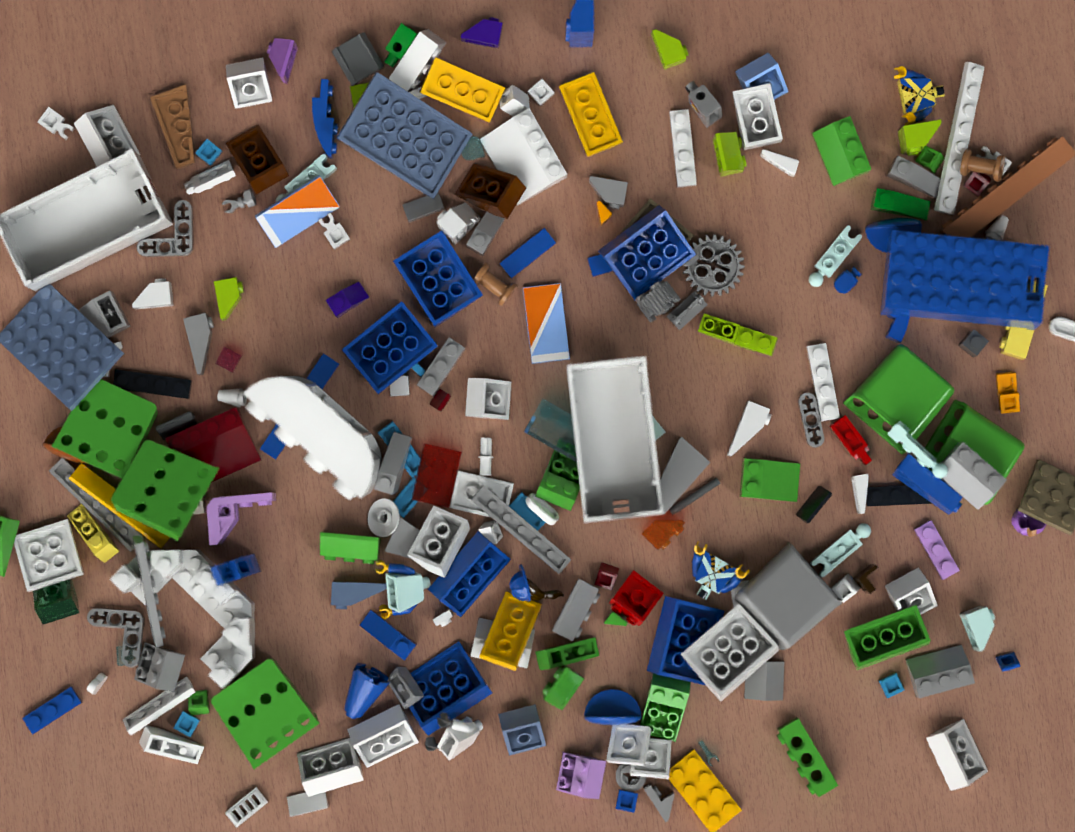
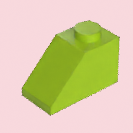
M657 29L652 30L651 35L664 70L686 62L688 51L686 46L681 44L680 40Z
M237 277L214 281L220 319L223 321L228 319L242 299L241 293H244L242 281L239 282Z

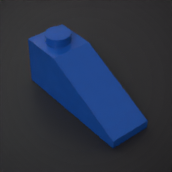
M370 610L360 624L363 629L404 661L417 645L372 610Z

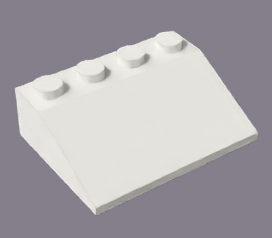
M530 108L512 117L480 139L496 169L516 175L525 185L526 190L518 201L517 206L567 178L564 167Z
M738 604L681 655L712 693L722 701L776 654L779 649L776 642Z

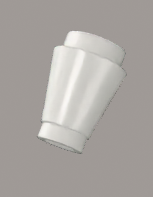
M999 215L986 230L985 239L1003 241L1009 219L1006 216Z
M243 389L218 391V401L236 407L245 406L247 402Z

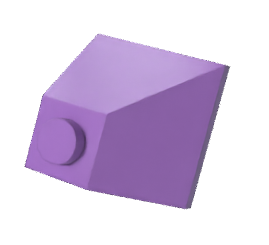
M274 38L273 43L270 42L267 53L284 84H287L298 47L294 40Z

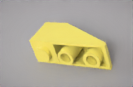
M83 504L67 515L92 553L102 562L106 563L119 552L114 542Z

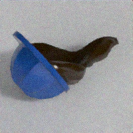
M519 564V572L514 574L510 580L511 594L520 601L553 600L560 596L564 597L560 590L541 591L531 580L526 578L522 564Z

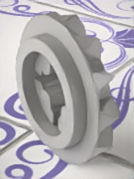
M620 764L616 771L618 785L625 791L633 792L639 790L645 784L646 777L637 776L639 779L632 778L628 784V777L623 773H630L631 765Z

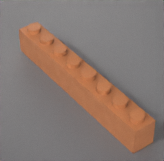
M1063 136L1059 139L1053 138L1047 143V149L1042 151L1040 148L1032 155L1033 160L1029 163L1025 160L1017 166L1018 171L1015 174L1010 172L1002 178L1004 182L1001 185L997 186V184H994L989 188L987 196L983 198L980 195L972 202L974 206L969 210L965 207L957 213L959 217L955 221L950 219L943 224L942 227L944 229L940 233L946 236L972 237L1073 158L1075 151Z

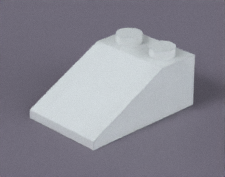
M770 83L733 91L743 150L780 143L783 140Z

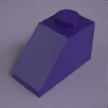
M489 17L488 20L483 19L461 34V42L499 49L503 23L499 22L500 20L497 18Z
M357 282L334 294L326 302L335 316L339 318L370 297L360 282Z

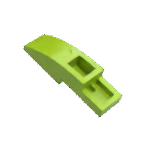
M708 314L703 315L698 332L771 357L778 340L777 337Z

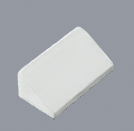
M306 792L287 797L290 817L329 807L326 792L310 797L307 796Z

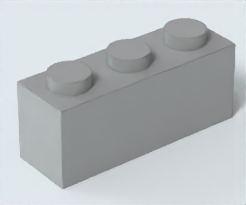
M449 337L417 386L434 397L466 350L465 347Z

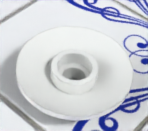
M384 498L373 503L368 513V525L373 534L379 537H387L396 530L400 518L397 505L392 500Z

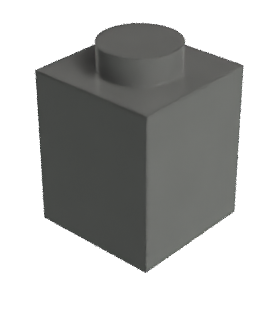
M973 329L958 346L970 356L976 357L989 341Z

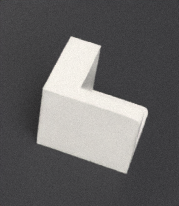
M511 85L503 92L500 99V109L512 117L530 108L529 96L516 86Z

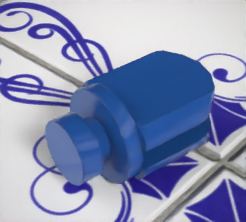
M854 266L851 268V272L846 269L835 279L834 287L838 292L848 293L859 282L856 277H860L862 274Z

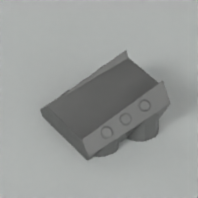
M365 32L359 33L332 51L351 86L356 85L384 68Z

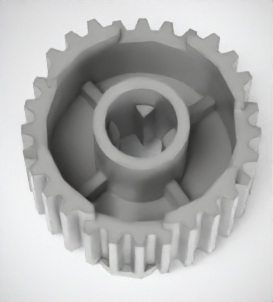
M667 281L656 282L650 287L651 291L643 293L635 299L637 306L650 323L656 320L655 316L665 314L675 306L674 303L681 300Z

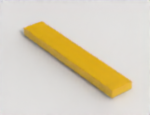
M82 463L69 477V480L159 548H162L170 539L169 536L117 511L111 502L116 489Z

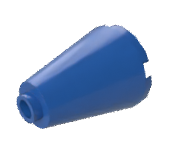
M358 663L354 667L344 706L346 715L352 719L361 718L390 684V681H387L389 678L383 672L374 667L371 670L365 668L366 664Z

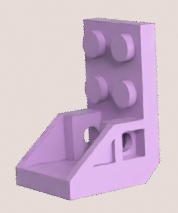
M276 493L213 498L207 505L210 545L223 544L239 521L238 504L241 508L253 507L252 503L257 502L258 506L272 505V501H276ZM225 509H229L228 514L225 513Z

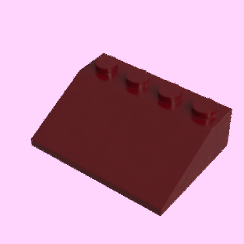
M237 407L165 438L170 449L219 468L212 482L261 461L260 455Z

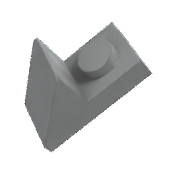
M648 784L643 788L664 821L667 822L670 817L674 792L660 799L659 797L662 794L656 785L652 787L651 784Z

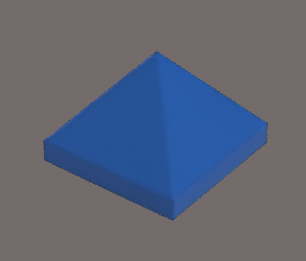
M1014 652L996 657L1002 672L1021 667Z

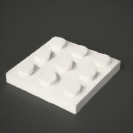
M68 519L16 535L14 545L28 592L84 575Z

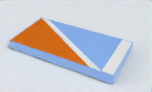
M318 175L255 215V218L274 247L277 248L340 206L321 176Z
M561 283L523 288L532 364L569 360L570 355Z

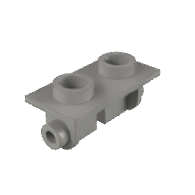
M694 291L666 317L678 330H681L707 306V303L700 294L698 295Z

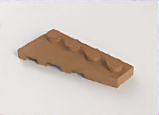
M185 84L150 97L177 170L195 163L188 91Z

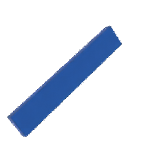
M323 353L307 379L316 383L323 390L339 366V363ZM278 424L275 425L260 450L274 459H277L286 445L274 433L279 428Z

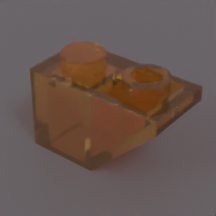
M654 520L641 535L657 550L660 548L664 550L671 543L669 539L674 534L678 536L685 529L683 527L685 522L683 520Z

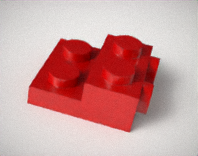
M633 570L609 601V604L612 605L611 609L615 613L624 614L629 624L640 626L664 593Z

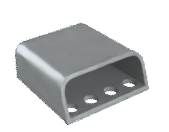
M790 542L735 595L736 601L776 642L780 650L792 647L835 608L842 604L838 596Z

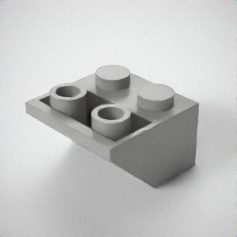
M112 291L92 299L79 309L108 338L131 327Z
M145 643L134 680L155 689L174 692L185 655L163 647L156 648L153 644Z

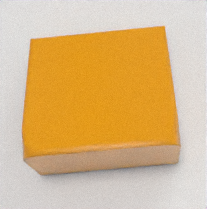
M598 201L596 206L600 225L602 226L611 218L612 213L601 201Z

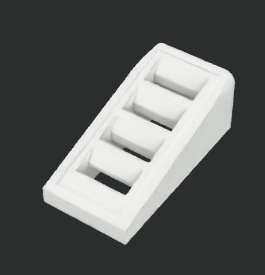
M762 150L760 157L789 176H795L799 164L797 159Z
M868 474L851 477L858 514L865 513Z
M256 787L229 808L225 814L237 828L267 804L268 801ZM253 794L260 801L259 805L251 797ZM247 799L254 807L253 810L245 802ZM240 805H242L248 812L247 815H245L243 811L240 809ZM236 810L242 819L239 820L232 811Z

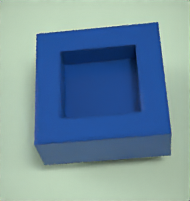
M619 789L615 809L635 813L638 793Z

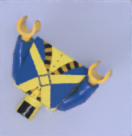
M904 66L894 68L899 73V75L894 76V79L903 78L897 84L903 110L902 118L906 117L908 120L905 126L923 121L936 105L935 98L945 96L943 85L933 87L931 79L926 78L923 74L908 70Z

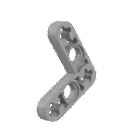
M180 200L175 204V238L142 239L137 244L138 253L144 257L190 255L193 251V209L191 204L186 200ZM182 204H185V206L189 208L185 211V217H189V220H178V217L182 218V212L179 211V208L182 207ZM187 223L189 225L188 232L180 233L179 225ZM179 236H189V239L185 238V243L189 246L185 252L179 249V246L183 245V239H179ZM154 242H157V253H154V249H148L147 253H145L144 250L141 249V247H143L145 243H147L148 246H155ZM164 242L170 244V250L166 253L160 251V245Z
M99 608L90 610L87 620L92 626L124 629L122 662L127 667H136L140 662L144 627L143 616L136 611ZM98 613L99 616L106 617L107 624H104V619H98L97 623H95L91 617ZM113 614L121 616L118 624L111 623L110 618ZM124 614H127L126 618L133 619L134 615L140 619L135 625L130 621H126V625H123L125 621ZM131 634L138 636V641L134 645L129 644L127 640ZM127 647L137 648V651L133 650L132 653L136 660H133L131 664L126 660V657L130 656V650H126Z

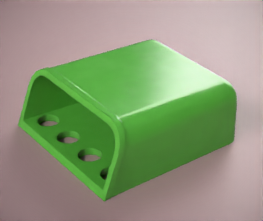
M900 344L891 350L843 404L898 452L904 454L906 450L902 447L903 444L896 443L887 434L888 432L883 430V422L886 421L892 427L899 421L903 422L910 429L908 433L917 440L954 394V388L908 347ZM858 398L864 404L857 407L854 405L853 399ZM869 409L878 414L876 419L868 417Z
M101 379L71 411L52 447L123 479L150 432L158 414L157 407L154 403Z
M958 400L953 401L925 446V449L937 459L936 462L941 463L958 442H964L1004 478H1007L1025 448L1022 441L984 417L968 404ZM961 409L964 412L960 419L957 420L954 417V413L956 410ZM950 425L954 429L949 436H946L944 429ZM936 442L944 444L939 453L934 449ZM995 495L984 505L990 504L991 501L994 499Z
M146 440L143 442L114 492L111 502L117 511L178 541L219 468L151 440Z
M273 658L265 660L211 699L212 705L253 769H256L320 724L317 715ZM310 719L307 725H301L305 720ZM291 730L294 731L291 736H285ZM277 741V746H276V747H274V748H270V747H269L271 744H273L274 742ZM261 752V757L255 759V757Z

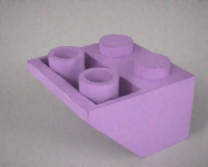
M563 752L556 790L582 798L599 799L606 761Z

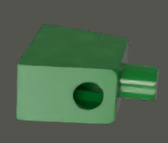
M401 23L385 48L390 53L384 62L393 68L397 61L403 58L418 33ZM401 44L402 49L400 52H398L397 47Z

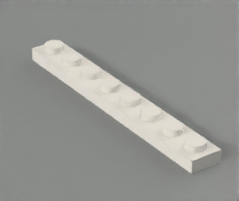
M965 62L934 208V211L948 215H954L962 178L960 173L962 157L965 150L968 149L985 68L972 62Z

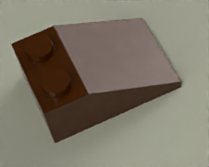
M259 124L226 143L256 195L289 176Z
M473 163L455 195L492 215L508 219L526 187L516 175Z

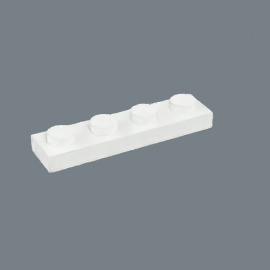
M689 109L670 111L677 188L696 186Z
M826 343L807 346L820 420L822 422L839 419L840 415Z
M186 676L177 682L174 692H162L122 719L127 732L133 735L194 694L195 690L189 678Z

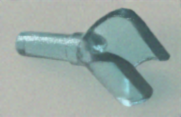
M701 740L699 745L707 756V763L712 766L710 763L712 757H715L719 763L717 755L711 753Z

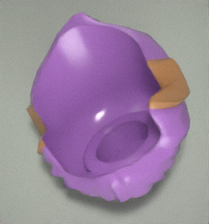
M1016 509L1011 518V524L1014 529L1021 533V535L1029 537L1043 532L1047 525L1018 511V509Z

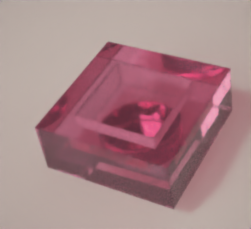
M224 347L215 364L233 373L242 356Z

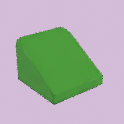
M925 146L915 161L935 174L944 161V157L940 152Z
M611 612L603 622L604 624L627 625V622L615 612Z
M207 690L195 691L188 698V710L191 715L210 713Z

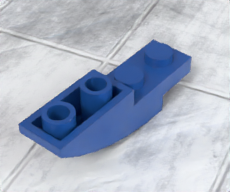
M321 79L320 98L312 97L313 121L318 139L328 158L333 159V154L337 153V142H334V135H338V123H335L334 118L328 117V115L332 114V104H329V96H333V85H330L329 79Z
M255 554L243 556L211 568L217 586L261 572Z

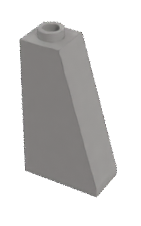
M682 437L677 441L659 480L664 514L710 463Z

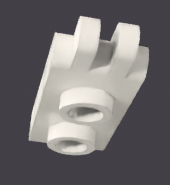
M227 160L193 176L190 181L184 184L187 194L200 193L211 189L219 183L230 180L236 174L230 161Z

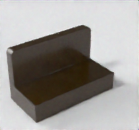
M870 564L853 578L867 594H871L876 590L867 578L878 568L876 564Z

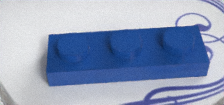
M70 687L22 719L33 735L81 704L82 701L74 688Z

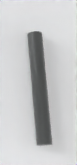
M714 478L669 509L670 513L675 515L718 486L720 484L719 480Z

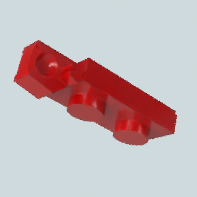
M846 415L829 426L855 460L859 458L864 465L872 461L867 454L870 450L868 444Z

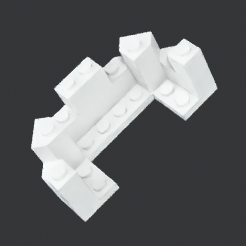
M159 550L147 552L146 558H150L152 570H149L150 576L153 575L156 586L152 587L153 593H158L173 578L224 628L223 636L200 659L212 670L208 675L221 688L228 686L255 658V603L233 581L217 586L211 570L216 565L201 550ZM135 556L128 565H123L110 580L123 593L132 592L146 605L137 557Z

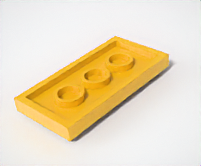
M435 57L420 89V93L490 123L505 87Z
M595 72L559 86L587 157L623 143Z
M505 592L479 658L516 671L542 604L532 600L530 602L520 601L511 593Z
M694 749L670 767V782L710 832H716L742 811Z

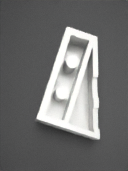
M429 29L420 31L389 77V80L407 92L417 89L421 82L420 78L429 71L434 58L439 56L447 42Z
M463 203L450 208L448 211L444 210L437 217V225L439 230H442L445 236L456 245L482 218L467 203Z

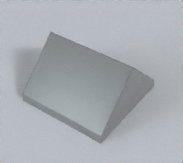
M766 661L745 680L744 699L763 701L783 700L784 662Z

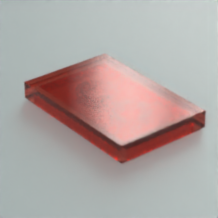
M424 443L411 500L449 508L462 452Z

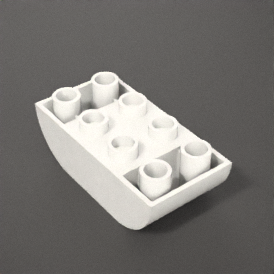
M298 376L275 377L257 382L243 393L250 399L245 408L261 422L265 419L275 421L279 428L274 433L287 446L291 448L299 444L309 452L303 459L315 471L321 474L323 471L327 472V470H330L338 478L333 486L349 500L357 495L363 498L372 492L382 464L381 452L376 439L371 432L316 383Z

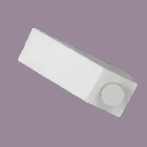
M751 401L746 403L727 456L731 457L764 427V424H769L772 414H769V408Z
M148 725L145 726L139 741L144 752L198 764L204 746L167 730Z

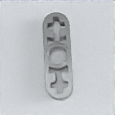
M804 393L798 399L807 444L810 447L816 448L824 443L820 415L815 396L811 393ZM805 396L808 399H812L809 406L810 409L814 408L815 412L810 411L804 414L803 410H807V405L802 404ZM808 415L816 417L815 425L810 426L806 423ZM818 426L819 430H815V434L820 436V440L817 441L818 444H815L814 441H810L813 433L812 431L808 433V429Z

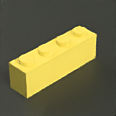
M1029 279L1027 282V292H1030L1031 280ZM1034 281V285H1033V292H1035V290H1036V282H1035V281ZM1045 285V286H1044V297H1045V294H1046L1048 285ZM1005 326L1007 332L1006 336L1002 337L999 348H1002L1000 353L1021 360L1026 359L1034 330Z

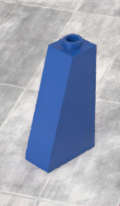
M910 454L902 459L892 474L948 515L952 512L956 513L962 505L960 501L963 497L940 478L935 477L929 469L922 466Z

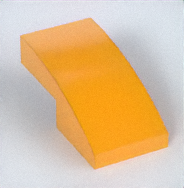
M1016 372L997 373L996 385L1000 413L1020 412Z

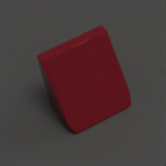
M973 172L963 186L979 197L990 183L991 178L984 173Z
M439 389L431 400L430 405L442 412L451 399V395Z
M601 563L594 585L613 590L619 568Z

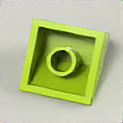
M941 119L903 126L898 131L901 154H907V156L918 155L942 124Z
M737 132L716 133L713 138L720 177L743 172L744 167H746V159L744 155L741 156L740 148H743L741 137H737Z

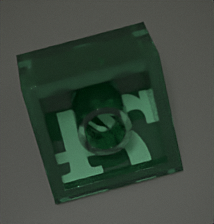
M72 579L33 591L34 608L42 625L80 613Z

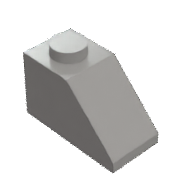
M590 176V185L603 203L608 205V208L619 210V207L624 206L628 182Z

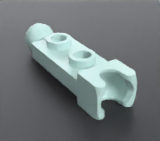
M322 154L284 187L288 192L286 194H279L276 197V202L318 175L321 176L322 180H325L337 170L336 166L324 167L323 163L327 160V156Z
M847 225L814 266L818 271L811 273L808 281L811 286L819 287L823 283L824 275L828 278L832 276L861 240V234L852 239L848 236L851 227Z
M899 421L887 433L896 443L901 441L903 443L902 447L908 453L912 452L917 456L916 460L922 466L931 467L935 477L943 478L947 475L948 469L946 465L937 463V459L908 433L910 429L903 422Z
M861 523L857 526L856 533H853L851 529L848 530L826 550L810 562V565L815 566L821 563L823 570L819 573V576L821 578L825 577L863 545L859 539L869 537L871 527L866 523Z

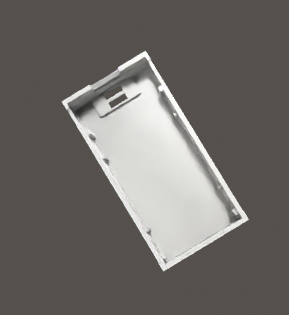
M133 149L125 151V154L0 214V235L24 285L34 291H38L48 284L67 277L173 225L141 157ZM146 185L150 191L151 200L148 199L143 189ZM138 189H141L146 199L145 203H143L137 191Z
M646 356L567 365L584 522L664 514ZM628 499L629 504L613 505V501ZM629 507L630 511L614 513V508Z

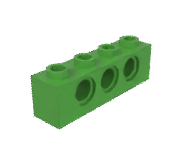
M796 717L777 729L779 732L777 734L778 739L782 745L786 743L789 748L787 754L792 762L796 760L799 765L796 769L802 778L806 777L809 782L806 786L812 795L816 794L817 797H820L838 786L799 718ZM799 736L801 738L800 745L792 746V738ZM804 753L811 755L808 763H802L801 756ZM814 770L821 772V776L817 780L811 778V773Z

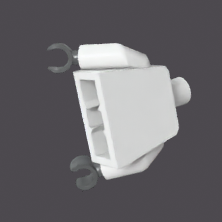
M440 713V718H437L439 727L448 728L439 743H436L435 737H427L425 746L428 751L439 749L450 761L474 743L478 734L483 729L481 721H472L470 717L462 720H449L447 713Z

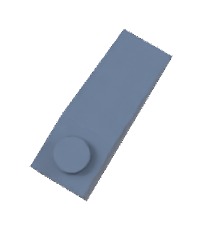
M332 582L331 605H336L335 609H347V606H351L386 590V583Z

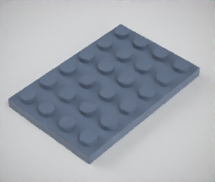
M375 72L336 138L434 199L468 143L472 133L380 73Z
M51 284L42 287L0 333V343L72 411L124 354Z

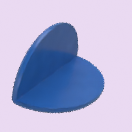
M912 218L884 219L868 224L865 227V232L869 242L876 249L886 253L888 238L892 230L921 233L922 222Z
M610 689L599 692L591 698L586 706L584 719L600 725H625L639 721L641 719V710L631 695L621 690Z

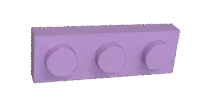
M932 520L914 529L942 580L960 571Z

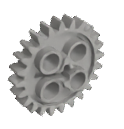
M715 234L712 240H710L708 235L705 236V241L698 238V245L694 242L692 243L696 255L682 265L687 267L683 274H689L686 281L692 280L690 287L692 288L696 285L697 293L702 289L703 296L707 292H710L711 297L714 296L715 292L721 296L722 290L728 294V287L735 289L733 282L740 283L737 276H743V273L739 271V269L745 268L744 265L739 263L744 260L742 257L738 258L741 250L735 252L734 249L737 244L730 246L731 239L723 242L724 236H721L719 240H717ZM709 249L712 252V257L709 259L704 258L702 251ZM722 255L729 256L730 263L723 264L720 257ZM697 260H702L703 262H706L708 264H711L713 261H715L716 266L728 268L730 272H726L719 268L711 270L710 265L700 264L697 262ZM697 268H705L706 276H698L696 273ZM722 273L725 277L724 282H717L715 274Z

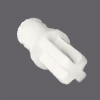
M488 437L481 438L480 456H478L480 458L479 475L492 476V439Z

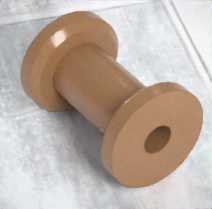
M966 149L962 157L960 173L962 176L968 175L970 171L993 175L994 181L1000 182L1005 166V156L999 155L996 160L973 156L971 150Z
M485 263L473 280L476 285L481 284L499 297L498 303L500 306H503L516 289L517 284L511 283L508 286L488 271L490 265Z

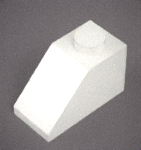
M155 279V283H149L133 302L132 308L137 310L174 306L172 283L166 282V279Z

